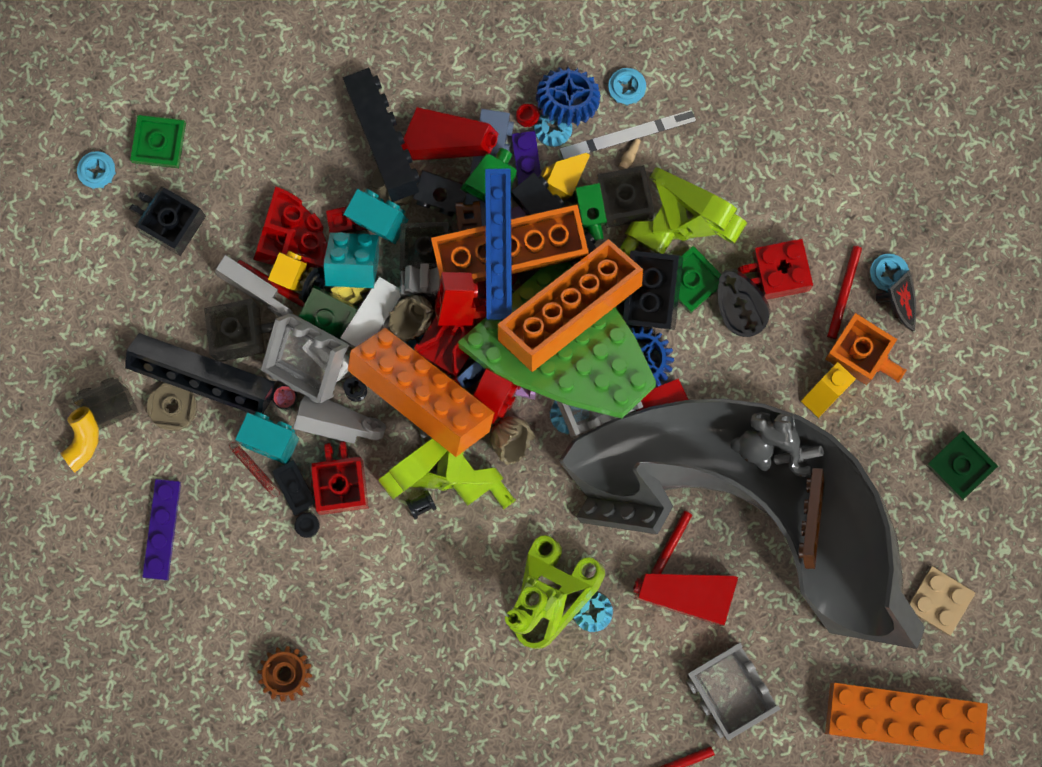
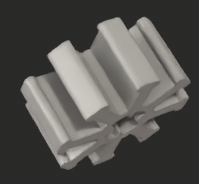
M420 264V269L412 267V265L406 266L405 271H401L400 296L410 297L412 294L423 296L428 301L429 299L436 301L440 284L438 267L430 270L429 264Z

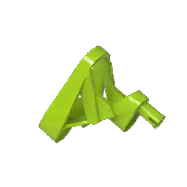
M655 167L649 179L657 186L662 207L653 221L631 222L624 233L627 237L619 249L630 257V251H635L638 245L641 244L655 253L664 254L672 240L686 241L689 238L718 235L724 240L735 244L747 222L735 214L737 208L728 201L663 169ZM686 209L695 217L688 220Z
M434 439L429 440L378 479L392 500L409 487L439 489L441 491L455 489L467 506L488 490L491 491L503 510L516 501L501 480L504 478L497 468L474 470L463 456L464 452L455 457ZM438 462L437 474L429 473Z
M546 535L536 538L527 555L521 593L513 610L507 612L509 617L505 616L506 624L515 632L518 640L524 646L532 649H542L550 645L598 591L605 577L603 565L590 557L580 560L572 575L555 568L561 557L562 548L556 540ZM546 544H551L552 551L544 556L542 554L543 547ZM589 566H595L596 572L594 576L587 578L585 575L586 569ZM540 576H543L562 587L557 590L538 579ZM585 589L563 615L567 595ZM538 593L539 602L531 606L529 603L531 595ZM543 617L548 619L549 624L544 640L538 643H531L526 640L523 634L531 632Z

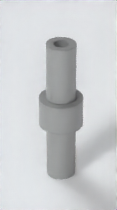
M822 446L808 449L800 447L798 463L805 462L809 458L823 456L824 450ZM789 452L774 456L776 465L789 463Z

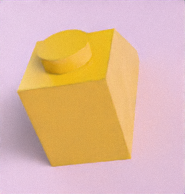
M588 153L557 161L543 169L541 176L548 183L549 187L547 189L552 195L557 194L562 201L572 197L590 157Z
M288 251L287 255L279 253L268 280L297 291L301 284L299 281L303 279V273L306 271L307 263L300 261L302 256Z
M837 362L801 400V403L819 418L856 378Z

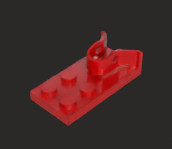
M486 281L477 282V298L483 299ZM435 317L420 343L415 345L414 350L433 365L457 378L470 357L458 347V342L476 326L478 318L473 320L472 326H438L437 318Z

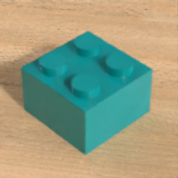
M357 189L343 214L355 224L395 245L409 221L404 215L405 210L401 209L399 205L390 200L384 203V199L369 189H366L365 192Z
M343 232L330 233L324 259L325 286L374 288L379 263V236Z
M255 412V415L246 414L235 440L246 449L287 464L292 457L299 438L295 434V430L292 429V426L281 421L274 424L268 416Z

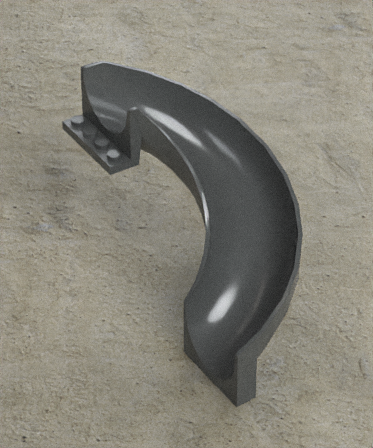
M731 399L684 400L648 407L625 415L622 419H613L574 439L559 460L561 465L587 496L586 501L576 516L580 523L658 534L673 508L665 491L678 488H703L733 494L758 507L776 522L786 538L794 557L800 593L829 633L913 649L918 648L925 626L903 595V575L898 538L885 502L858 459L832 434L807 419L762 403ZM754 413H769L772 423L780 414L793 415L800 439V447L808 449L822 446L824 450L823 456L809 458L805 462L798 463L799 467L811 466L812 469L820 468L823 469L825 486L815 569H806L803 558H799V544L804 543L805 538L801 534L802 521H807V515L804 514V501L809 499L810 493H807L806 484L807 478H812V475L805 477L794 475L788 467L789 463L776 465L774 456L788 453L778 446H774L771 466L767 471L760 470L756 464L747 462L739 453L730 448V442L734 438L741 437L748 430H756L751 426V418Z

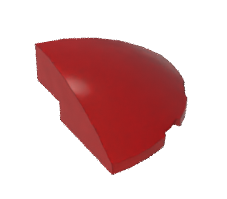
M275 186L253 260L274 265L279 253L287 255V252L291 251L302 256L300 261L307 263L306 270L315 266L324 269L328 242H326L323 234L324 227L315 213L311 214L302 205L300 198Z

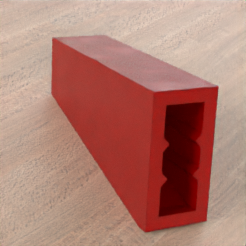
M416 107L403 138L405 144L401 146L403 150L408 149L413 161L485 156L486 154H491L493 147L497 144L499 134L489 123Z
M643 574L634 583L633 592L636 593L634 599L711 624L725 626L739 577L728 575Z

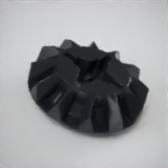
M318 266L310 267L307 273H303V279L299 281L301 284L297 291L299 292V299L304 303L314 285L325 290L323 268Z

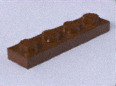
M820 468L812 469V478H807L806 484L807 493H810L809 499L804 501V514L807 515V521H802L801 534L805 538L804 543L799 544V558H803L806 569H815L825 486L823 469Z

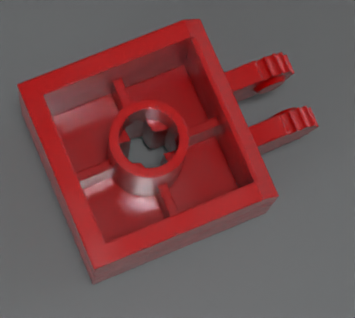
M803 239L754 248L752 253L754 263L742 265L738 268V271L742 274L757 273V278L750 280L760 287L766 300L810 292L813 287ZM779 266L786 268V273H782V270L778 271Z
M486 368L473 396L494 412L493 424L499 417L503 418L507 410L512 408L517 398L514 395L521 387Z
M341 441L339 445L341 459L333 460V448L330 443H326L324 445L326 461L311 463L316 512L319 515L369 509L363 459L361 457L348 458L346 442ZM342 480L346 486L341 491L334 489L339 484L338 481Z

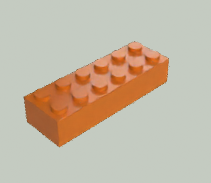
M578 205L511 219L512 274L582 259L589 254ZM486 225L431 238L440 279L442 272L472 273L474 283L486 280Z
M609 239L498 323V341L533 372L642 286L643 268Z
M387 328L382 329L351 350L348 371L455 457L490 432L494 412Z
M830 683L825 734L983 755L988 704Z

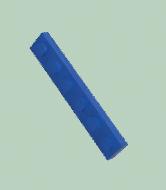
M485 169L487 320H504L512 313L511 169Z

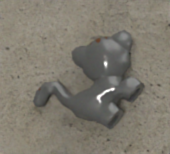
M754 413L751 418V426L756 430H748L741 437H736L730 442V448L733 451L739 453L747 462L756 464L760 470L767 471L770 468L774 446H778L790 453L788 467L794 475L802 477L812 475L811 466L799 467L798 465L800 459V439L793 415L780 414L772 423L769 413Z

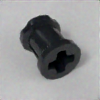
M355 376L346 379L343 389L349 400L359 402L366 397V385ZM358 384L361 391H355L352 394L350 387H356Z
M428 489L424 491V494L412 500H405L414 520L418 519L420 514L431 509L433 511L437 509Z

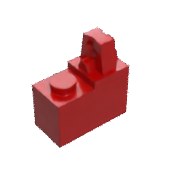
M442 272L435 304L438 326H472L474 319L486 318V299L477 298L478 285L473 282L472 273Z

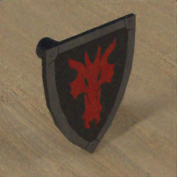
M907 270L888 288L889 292L877 293L876 301L877 303L890 302L894 318H899L906 328L915 331L916 296L910 270Z

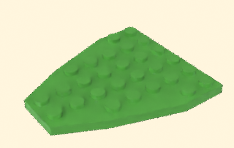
M564 262L542 267L512 294V313L572 267L571 263ZM615 307L533 372L498 341L497 324L502 320H487L485 318L458 342V347L483 368L490 369L495 374L513 382L515 385L566 405L621 419L656 387V380L634 334Z

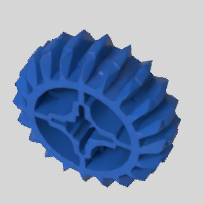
M569 66L566 70H562L560 67H558L556 72L550 70L548 75H543L541 82L537 86L536 101L538 109L542 110L543 116H549V122L557 120L558 126L563 122L566 123L567 127L571 123L578 127L580 121L586 123L589 118H593L595 111L599 108L601 95L598 84L594 83V77H588L587 71L579 73L578 68L575 71L570 70Z
M643 326L639 327V333H635L633 327L630 328L637 341L648 343L641 350L643 355L646 353L645 359L656 380V387L661 386L658 378L667 381L668 376L664 372L671 373L673 369L667 365L674 362L673 357L667 356L673 352V349H664L669 341L665 339L660 342L659 340L662 336L660 332L655 337L652 336V328H649L648 334L643 333ZM654 348L660 354L661 365L659 368L654 365L655 362L650 358Z

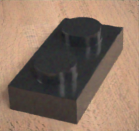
M294 460L272 471L295 516L315 506V499Z

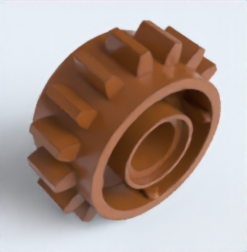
M286 646L284 652L277 647L276 654L273 655L268 652V660L260 661L263 665V670H258L257 673L261 674L263 679L259 680L258 683L265 684L264 693L272 692L271 699H276L280 695L281 702H285L287 696H289L291 701L296 700L295 694L298 693L303 696L305 694L302 689L304 687H311L307 680L308 678H314L313 674L308 673V669H311L313 665L305 663L308 656L303 655L300 657L299 649L291 653L290 646ZM284 667H289L292 672L291 678L287 681H283L280 678V671Z

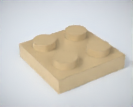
M931 566L909 604L919 618L951 636L973 599L975 592Z

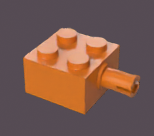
M856 313L850 319L825 360L833 365L837 362L840 363L852 376L866 386L873 379L876 372L881 371L899 383L907 369L888 359V354L897 339Z

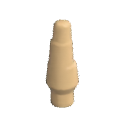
M634 139L629 149L622 155L621 163L618 166L620 170L626 172L629 166L633 164L641 142L640 139Z

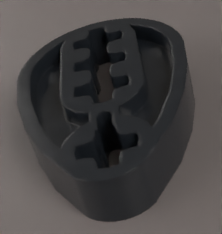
M733 268L724 270L719 278L718 304L726 327L732 333L741 337H751L759 334L766 327L770 318L768 301L757 285L746 275ZM727 275L731 278H736L734 282L735 290L730 283H725ZM738 297L742 300H747L745 309L752 311L750 314L751 321L758 322L755 329L751 326H746L748 318L746 315L741 316L743 308L741 305L735 304Z

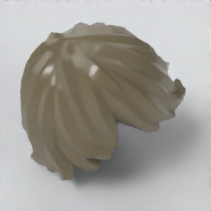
M412 294L410 297L406 296L398 301L397 305L394 306V311L389 312L388 327H390L394 335L406 342L424 335L433 321L434 310L431 303L421 295Z
M508 416L500 419L494 425L490 435V442L500 460L509 465L511 463L515 464L525 457V451L531 447L530 440H533L536 436L524 419Z

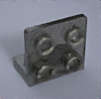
M118 378L105 379L100 383V386L94 389H83L77 393L78 396L72 398L77 406H87L91 410L99 430L139 413L129 387Z

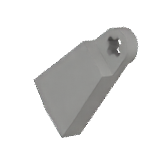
M225 255L215 270L217 277L264 304L279 317L289 313L293 314L288 307L274 299L278 294V289Z
M305 395L300 402L293 429L354 444L357 436L371 440L382 439L386 425L379 419L364 416L329 399L322 403H316Z

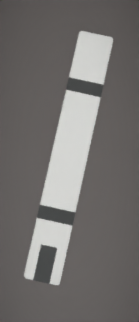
M692 110L560 148L563 159H567L696 121Z

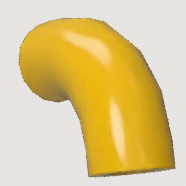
M87 406L80 407L69 415L67 421L74 431V438L72 443L60 453L74 473L92 458L99 442V427L93 413Z

